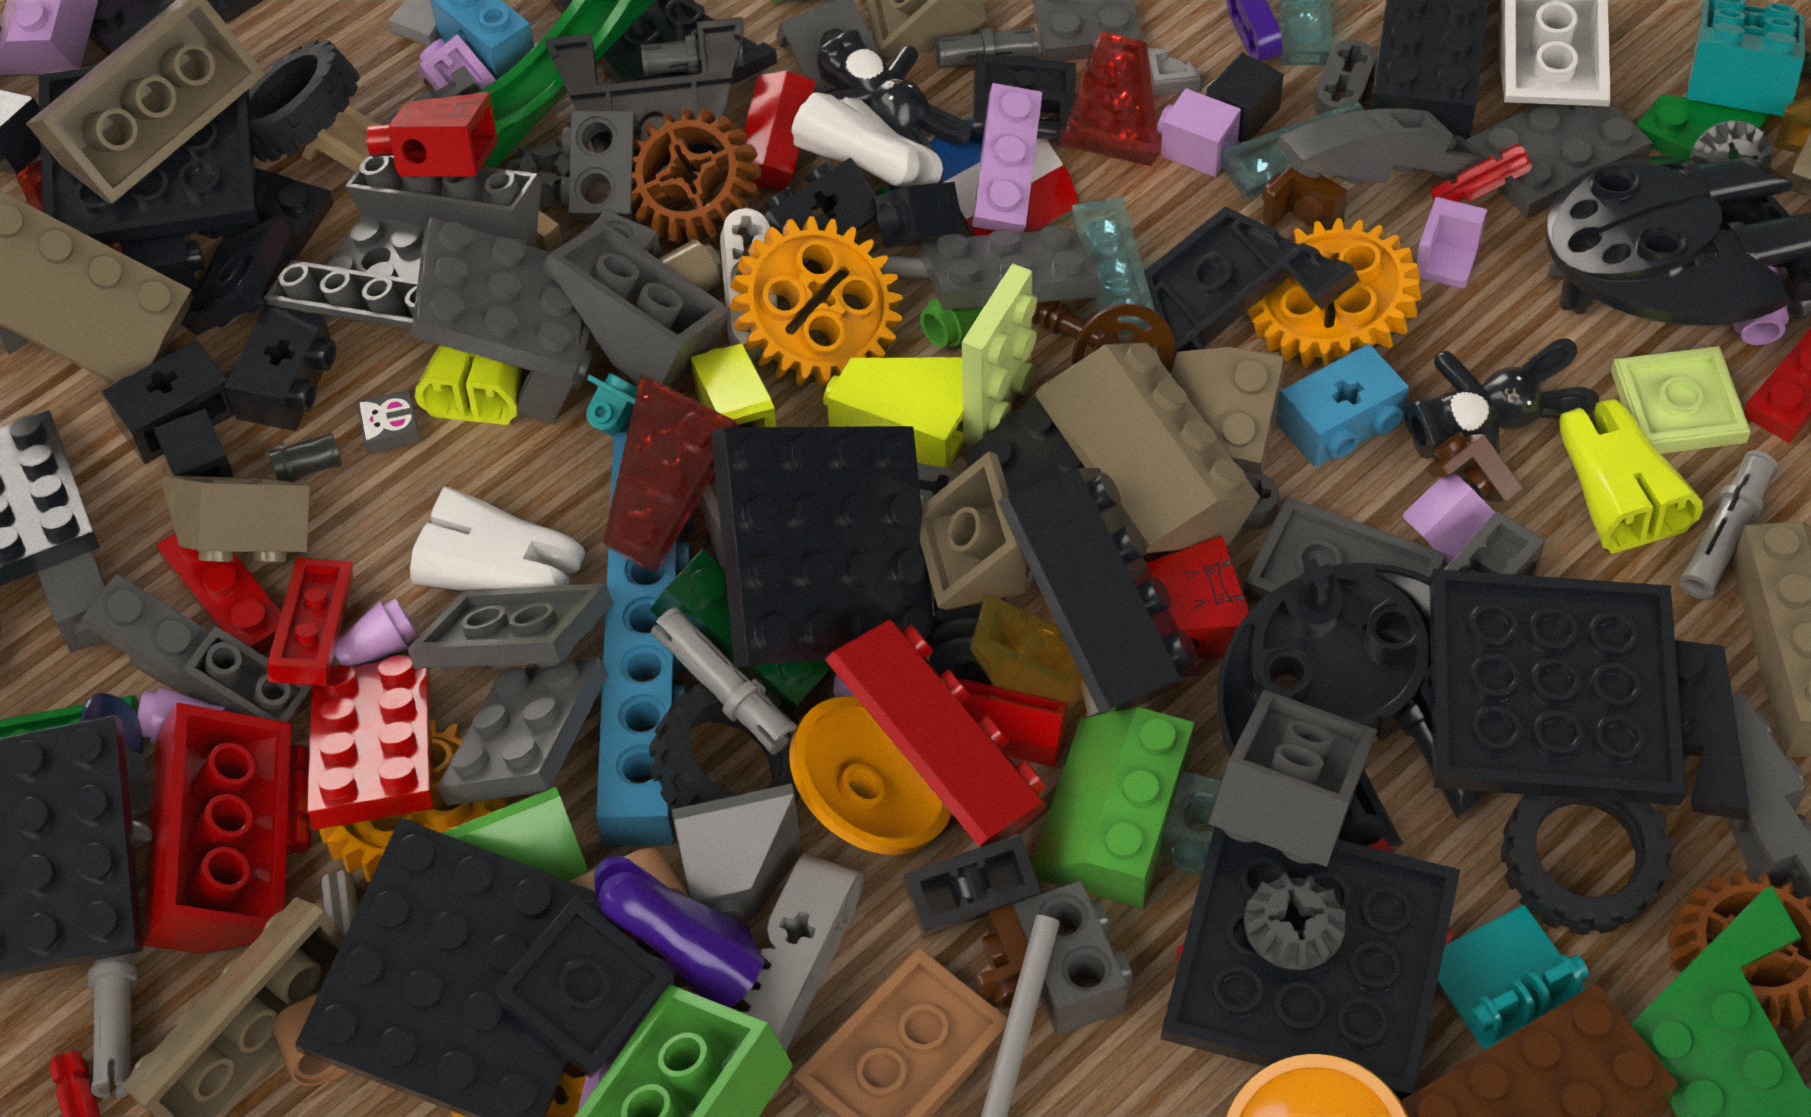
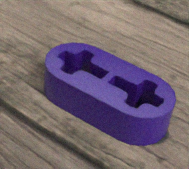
M1227 0L1230 18L1248 55L1260 62L1279 58L1282 54L1281 33L1267 1Z

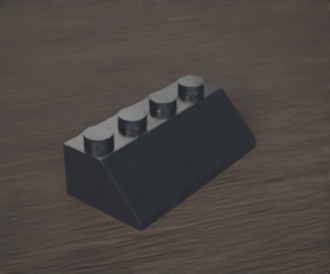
M1076 468L997 501L1100 714L1143 705L1200 675L1194 662L1197 660L1195 645L1184 630L1178 629L1169 611V608L1172 606L1169 592L1159 578L1152 576L1143 558L1146 555L1143 539L1132 525H1127L1117 505L1121 502L1119 491L1113 480L1106 473H1102L1100 468Z

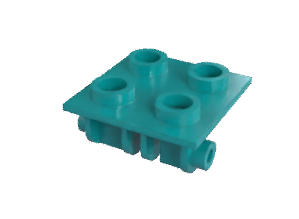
M609 373L605 382L591 375L588 376L587 380L598 386L586 411L587 420L594 428L614 437V432H634L644 412H647L702 442L704 441L705 437L692 429L697 420L685 412L658 398L653 408L646 405L645 403L650 395Z
M1522 905L1446 944L1437 984L1484 1051L1586 990L1582 985V980L1588 978L1589 972L1586 964L1578 955L1571 958L1561 955L1526 906Z

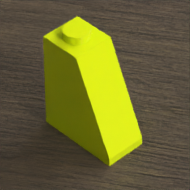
M742 343L726 348H715L704 354L690 357L695 391L710 433L723 427H777L772 400Z
M962 357L850 358L840 376L834 375L830 379L824 392L823 404L828 408L829 427L913 426L917 462L949 469L964 443Z

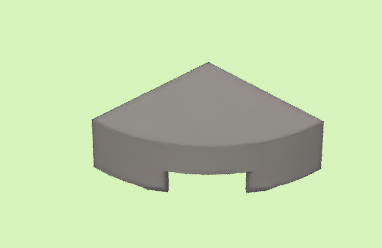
M405 0L388 20L392 33L423 45L430 46L438 38L430 0Z
M1143 48V64L1151 96L1183 93L1185 88L1195 92L1200 91L1201 77L1193 64L1188 61L1186 64L1179 59L1168 56L1169 51L1164 49Z

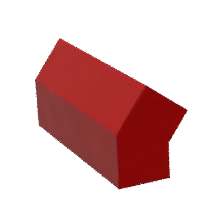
M788 71L758 75L744 127V132L748 136L746 144H752L758 154L753 163L758 164L760 167L761 177L751 181L758 188L767 187L781 192L789 186L800 149L793 143L794 137L791 132L793 121L800 106L813 93L816 80Z
M958 678L972 695L964 704L973 715L980 720L987 714L1009 739V742L1002 747L1008 757L1025 759L1026 761L1052 767L1057 766L1065 738V723L1069 702Z

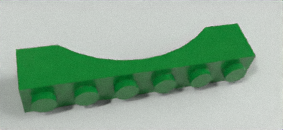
M573 0L555 25L524 58L499 79L482 90L475 92L490 93L498 138L497 144L483 166L495 168L567 93L566 87L546 46V39L591 34L594 42L595 60L597 62L655 0Z

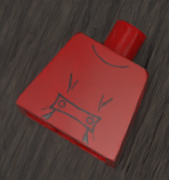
M475 93L405 103L390 124L368 126L366 141L369 154L372 157L393 156L396 172L402 177L476 176L498 142L490 93Z
M1223 536L1209 539L1147 562L1146 564L1152 576L1159 578L1168 590L1172 602L1169 611L1178 629L1184 630L1193 641L1197 651V660L1224 658L1225 651L1234 632L1249 613Z

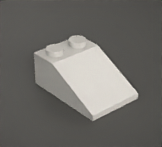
M1501 0L1498 11V57L1504 102L1609 107L1608 0Z

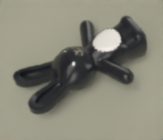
M856 29L842 33L820 48L817 59L820 76L830 85L842 90L828 93L838 100H842L845 97L862 100L897 134L933 150L932 145L921 133L920 130L922 129L953 145H965L972 139V126L968 122L929 104L920 88L912 81L904 79L917 62L919 56L917 49L913 46L903 47L888 67L885 66L878 53L868 49Z
M1567 338L1553 341L1521 367H1506L1497 370L1483 384L1470 373L1450 351L1438 352L1434 358V365L1457 391L1448 392L1435 398L1416 400L1406 408L1404 415L1405 423L1413 437V442L1419 455L1426 459L1434 457L1433 451L1442 442L1461 432L1464 437L1466 435L1484 434L1500 456L1499 428L1503 430H1519L1530 425L1538 418L1560 419L1561 414L1577 408L1583 409L1587 415L1595 410V406L1599 402V397L1595 391L1585 387H1572L1542 392L1539 385L1557 375L1572 363L1578 352L1576 343Z

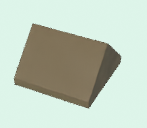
M988 451L922 505L920 543L938 608L948 610L1026 593L1025 558L997 502L1008 496L1009 492L996 453Z

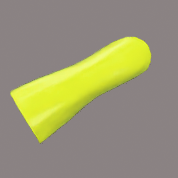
M439 345L415 387V399L419 407L426 410L432 417L508 425L510 420L517 416V397L521 390L522 368Z
M1611 399L1596 404L1594 415L1598 432L1587 413L1581 408L1561 414L1559 425L1564 446L1578 475L1587 508L1602 547L1608 549L1609 553H1618L1685 533L1700 519L1704 509L1703 500L1681 474L1653 446L1632 414L1619 401Z

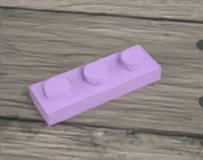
M992 83L988 99L972 227L995 231L1010 230L1016 233L1024 232L1042 92Z

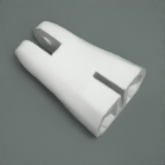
M815 92L800 106L794 118L791 130L794 137L793 143L796 147L841 162L851 157L857 167L865 169L897 187L938 183L941 179L943 167L937 153L926 146L897 134L860 99L845 97L842 100H838L830 94Z
M444 486L432 509L430 516L432 524L427 523L423 527L413 547L410 578L414 585L463 591L572 585L566 574L579 571L585 557V550L575 539L564 533L522 520L483 500L452 487Z

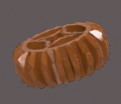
M684 107L680 120L675 121L670 113L664 112L663 123L665 126L657 130L654 125L646 123L645 130L650 136L645 142L641 139H634V149L639 154L632 157L633 173L631 178L633 191L630 194L632 206L637 210L635 219L639 224L643 226L650 225V229L658 231L659 239L668 234V239L673 245L680 246L686 235L689 242L698 240L701 243L703 233H708L714 242H719L721 234L718 228L724 225L729 214L738 209H751L744 199L759 197L758 187L751 182L761 177L760 167L758 164L753 163L758 156L757 151L752 144H746L748 136L742 128L732 129L733 123L727 116L722 115L715 121V116L711 110L704 108L696 119L691 109ZM708 144L722 151L713 154L710 150L697 154L692 153L688 145ZM671 155L669 165L658 173L664 161ZM687 161L693 170L696 171L694 173L697 179L693 182L697 193L694 192L689 183H686L689 182L686 176L690 174L686 165ZM726 181L721 192L712 200L714 189ZM668 200L672 203L686 200L691 201L696 210L674 211L660 204Z
M1742 870L1733 875L1730 884L1717 875L1713 880H1710L1706 890L1697 886L1696 890L1690 893L1687 904H1683V906L1678 908L1673 920L1675 927L1671 928L1668 935V947L1672 949L1668 959L1669 970L1681 973L1762 890L1771 886L1767 871L1758 877L1756 883H1750ZM1792 880L1783 884L1780 889L1774 886L1773 888L1799 932L1801 940L1742 969L1746 980L1775 1032L1780 1023L1792 1032L1800 1026L1804 1017L1811 1019V895L1802 899L1794 897L1792 895L1794 888ZM1756 985H1765V986H1768V987H1760V986H1756Z

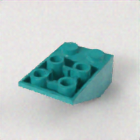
M1704 0L1686 99L1789 118L1805 60V15L1797 14V10L1794 7L1780 3H1769L1766 8L1746 5V0Z

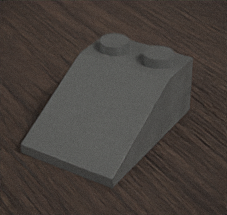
M603 221L549 253L545 261L549 270L611 363L627 374L636 385L649 389L656 395L692 369L690 357L704 354L711 350L731 310Z
M1264 690L1228 761L1208 824L1223 829L1228 836L1238 841H1256L1281 850L1286 857L1293 861L1304 864L1317 863L1327 867L1375 739L1377 729Z

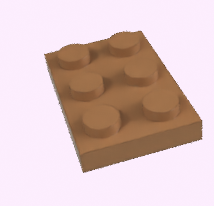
M918 947L792 1076L794 1087L830 1117H932L1001 1044L1008 1018Z

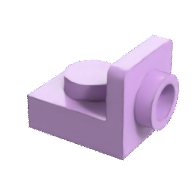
M458 34L447 43L442 39L436 40L419 56L422 62L419 64L417 77L423 84L428 81L436 91L453 82L454 79L451 73L462 66H465L476 78L481 89L496 81Z

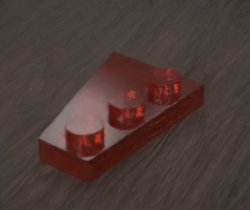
M1104 31L1100 32L1089 54L1059 141L1060 145L1150 167L1153 165L1160 151L1146 42Z
M641 374L603 544L615 553L657 573L715 473L711 431L723 427H740L736 421Z

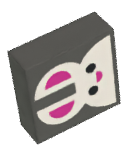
M410 390L357 401L363 441L367 454L420 443Z

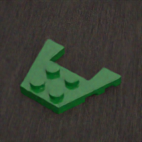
M1773 886L1762 890L1630 1024L1678 1082L1670 1101L1677 1117H1811V1088L1805 1086L1742 972L1743 968L1801 940L1799 932Z

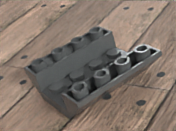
M368 154L345 186L359 210L361 218L351 229L326 265L291 260L263 298L268 305L411 329L423 237L429 218L433 217L446 222L460 223L470 229L498 237L511 238L519 243L536 248L541 180L537 173L482 166L476 176L402 177L396 172L393 156L372 157Z

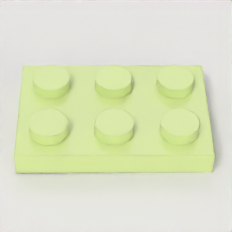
M1013 263L962 341L964 443L970 446L976 444L1011 415L1013 401L1018 393L1022 395L1027 393L1036 372V365L1031 363V352L1037 336L1036 331L1031 330L1032 317L1037 305V297L1032 295V271Z

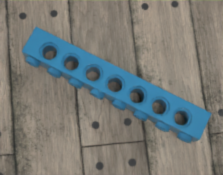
M680 430L614 432L607 587L613 604L605 612L603 666L608 676L602 685L596 820L603 847L674 845L675 824L672 810L677 809L674 803L669 806L660 794L663 790L660 781L654 782L653 778L645 783H634L633 781L642 776L652 777L650 767L654 763V757L649 756L651 741L656 736L654 731L679 695L684 691L687 693L686 685H679V671H688V669L651 632L641 633L644 630L652 629L656 625L663 629L656 622L659 618L650 609L665 588L692 560L690 542H683V530L693 529L691 496L684 497V485H693L690 469L694 468V459L692 452H683ZM649 582H656V583L651 584V585H644V584L649 583ZM645 677H655L651 681L639 682L640 679ZM644 726H654L653 729L646 732L636 731Z

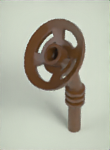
M1060 301L1037 302L1032 317L1033 324H1039L1040 327L1049 329L1054 334L1062 331L1076 339L1072 351V366L1084 358L1087 345L1094 348V352L1105 344L1148 343L1150 347L1158 346L1157 354L1160 361L1168 372L1171 373L1175 359L1174 337L1166 321L1152 309L1133 303L1117 304L1100 311L1089 321H1086L1071 313L1070 306L1064 303L1060 304ZM1118 317H1137L1147 322L1150 327L1143 330L1134 323L1118 321ZM1118 330L1131 331L1136 336L1129 340L1119 333Z

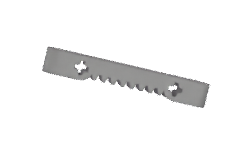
M804 853L799 858L773 909L767 927L772 948L762 949L760 955L764 962L763 969L759 972L752 990H749L740 999L742 1013L769 1023L786 1054L790 1050L855 913L864 884L863 872L810 853Z

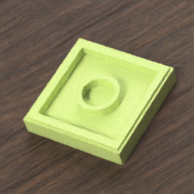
M1720 346L1613 360L1611 373L1621 403L1632 414L1660 454L1747 443L1751 431Z

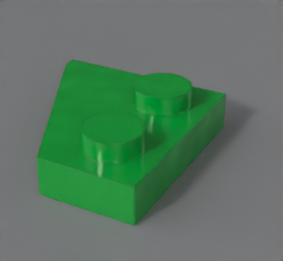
M1659 95L1636 126L1652 141V149L1667 156L1685 158V162L1690 159L1694 144L1710 127L1724 121L1737 120L1747 122L1763 131L1770 122L1772 115L1689 100L1686 97ZM1729 147L1728 159L1741 157L1735 154L1732 148Z

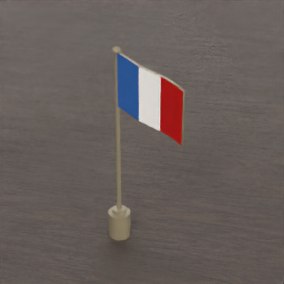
M972 111L960 117V119L971 125ZM929 134L926 138L942 162L941 183L955 182L961 217L972 233V236L990 235L995 230L972 227L983 139L972 138L965 145H953ZM1046 139L1036 140L1024 232L1041 231L1043 228L1052 226L1072 215L1079 209L1077 193L1071 177ZM867 170L861 172L866 180L875 176ZM747 234L742 237L744 248L752 243L754 236ZM692 240L658 259L705 292L712 290L720 284L719 273L722 272L721 249L715 251L709 244L704 246L698 240Z

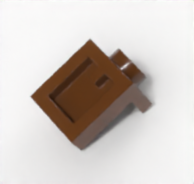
M1290 166L1282 175H1274L1263 190V223L1272 228L1290 211L1307 225L1314 226L1316 221H1320L1325 231L1332 230L1337 218H1341L1344 223L1347 190L1323 175L1319 178L1308 177Z
M1460 432L1451 436L1433 451L1437 459L1425 467L1431 477H1447L1460 466H1463L1465 469L1461 473L1463 481L1482 499L1486 497L1491 502H1506L1523 489L1484 434L1466 435L1464 437Z
M1012 903L989 911V935L982 937V944L992 970L976 976V993L993 1007H997L1000 1010H1009L1011 1008L1028 946V940Z

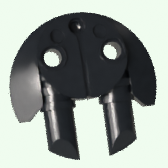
M1646 156L1624 159L1596 167L1567 184L1554 199L1548 213L1546 226L1547 247L1554 263L1564 275L1560 307L1563 310L1573 309L1576 314L1587 313V307L1592 305V299L1594 298L1605 305L1633 316L1670 324L1698 326L1739 323L1771 314L1786 306L1788 295L1781 277L1767 266L1811 258V213L1746 225L1738 221L1721 224L1722 214L1720 205L1788 192L1793 187V182L1790 179L1750 157H1738L1695 165L1693 162H1685V158L1678 156Z
M1314 558L1304 563L1302 575L1279 586L1257 603L1234 632L1225 651L1220 668L1217 709L1223 741L1229 756L1231 757L1263 691L1267 690L1377 729L1376 736L1379 741L1396 733L1402 727L1406 736L1414 737L1433 773L1430 577L1405 568L1378 563H1350L1334 566L1328 563L1320 567ZM1385 629H1394L1401 632L1406 639L1400 643H1387L1378 634ZM1287 674L1297 678L1300 683L1295 687L1282 688L1274 684L1272 679L1277 675ZM1363 769L1337 840L1367 847L1384 838L1390 847L1401 845L1403 842L1365 769ZM1441 788L1457 820L1463 818L1487 794L1485 791Z

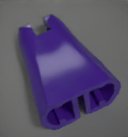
M615 856L600 862L594 874V887L602 913L607 918L657 950L670 962L699 996L730 1008L747 994L755 984L757 976L764 965L748 926L714 908L675 892L628 858Z

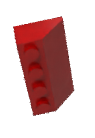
M889 619L833 651L825 658L826 662L979 847L1014 836L1049 806L1040 795L1048 787L1042 778L1025 759L1017 766L1002 749L1009 742V739L987 714L980 720L973 715L964 704L972 695L950 669H947L942 675L938 673L926 658L934 651L933 648L912 624L903 630Z
M179 702L175 704L156 738L150 825L153 831V839L149 842L143 946L205 954L250 944L263 933L264 927L270 918L284 910L292 723Z

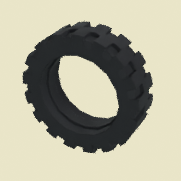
M323 39L321 42L314 40L308 42L304 48L299 46L291 50L288 57L285 59L281 57L271 64L273 68L265 73L266 75L249 89L254 156L260 161L266 162L267 159L271 162L280 160L283 154L290 156L299 151V147L304 143L308 145L318 138L317 133L323 128L327 130L336 121L334 117L339 112H344L350 103L349 97L355 95L358 88L356 82L359 81L360 76L353 65L329 40Z
M701 682L694 685L688 694L684 691L679 695L654 731L656 736L651 741L649 756L654 757V763L650 769L654 782L660 781L663 787L660 794L669 806L674 803L677 808L741 795L723 789L712 782L701 772L691 754L690 730L694 726L706 722L726 723L748 734L760 745L769 761L772 777L770 788L792 783L795 803L800 799L801 795L796 788L790 769V743L780 752L770 754L757 737L738 719L731 721L724 714V705ZM771 693L767 695L783 714L796 725L799 724L797 717L792 711L787 714L780 707L782 701Z
M1525 794L1514 808L1503 831L1505 836L1504 843L1501 846V861L1506 862L1508 869L1505 874L1507 883L1511 890L1516 888L1522 896L1519 902L1525 905L1530 913L1535 910L1544 916L1542 922L1556 929L1560 925L1571 928L1570 933L1587 935L1591 930H1599L1600 934L1614 931L1620 925L1629 924L1635 920L1656 899L1661 887L1667 881L1671 869L1668 866V859L1673 854L1672 839L1666 838L1664 830L1668 826L1666 818L1661 810L1655 812L1650 803ZM1571 804L1594 806L1613 816L1628 832L1635 851V869L1628 883L1615 894L1600 898L1576 895L1557 885L1543 869L1536 850L1537 831L1545 817L1557 808Z

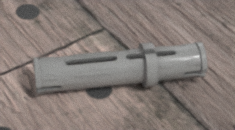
M1755 450L1748 451L1743 456L1742 463L1731 484L1721 489L1716 501L1718 509L1705 534L1702 536L1685 572L1679 578L1681 589L1688 595L1703 600L1714 596L1716 587L1736 551L1744 526L1759 518L1764 506L1762 498L1772 478L1778 472L1777 461L1767 453Z
M678 607L669 609L656 621L663 629L658 625L653 626L651 634L667 647L724 705V714L731 721L738 719L757 737L770 754L780 752L791 742L792 737L787 733L789 732L793 736L798 726L765 695L766 688L756 678L752 681L748 679L693 625Z
M131 954L94 961V966L88 970V987L94 991V1057L91 1092L93 1095L105 1099H110L111 1074H115L116 1098L129 1095L120 1086L132 1074L131 990L137 986V969L131 965Z

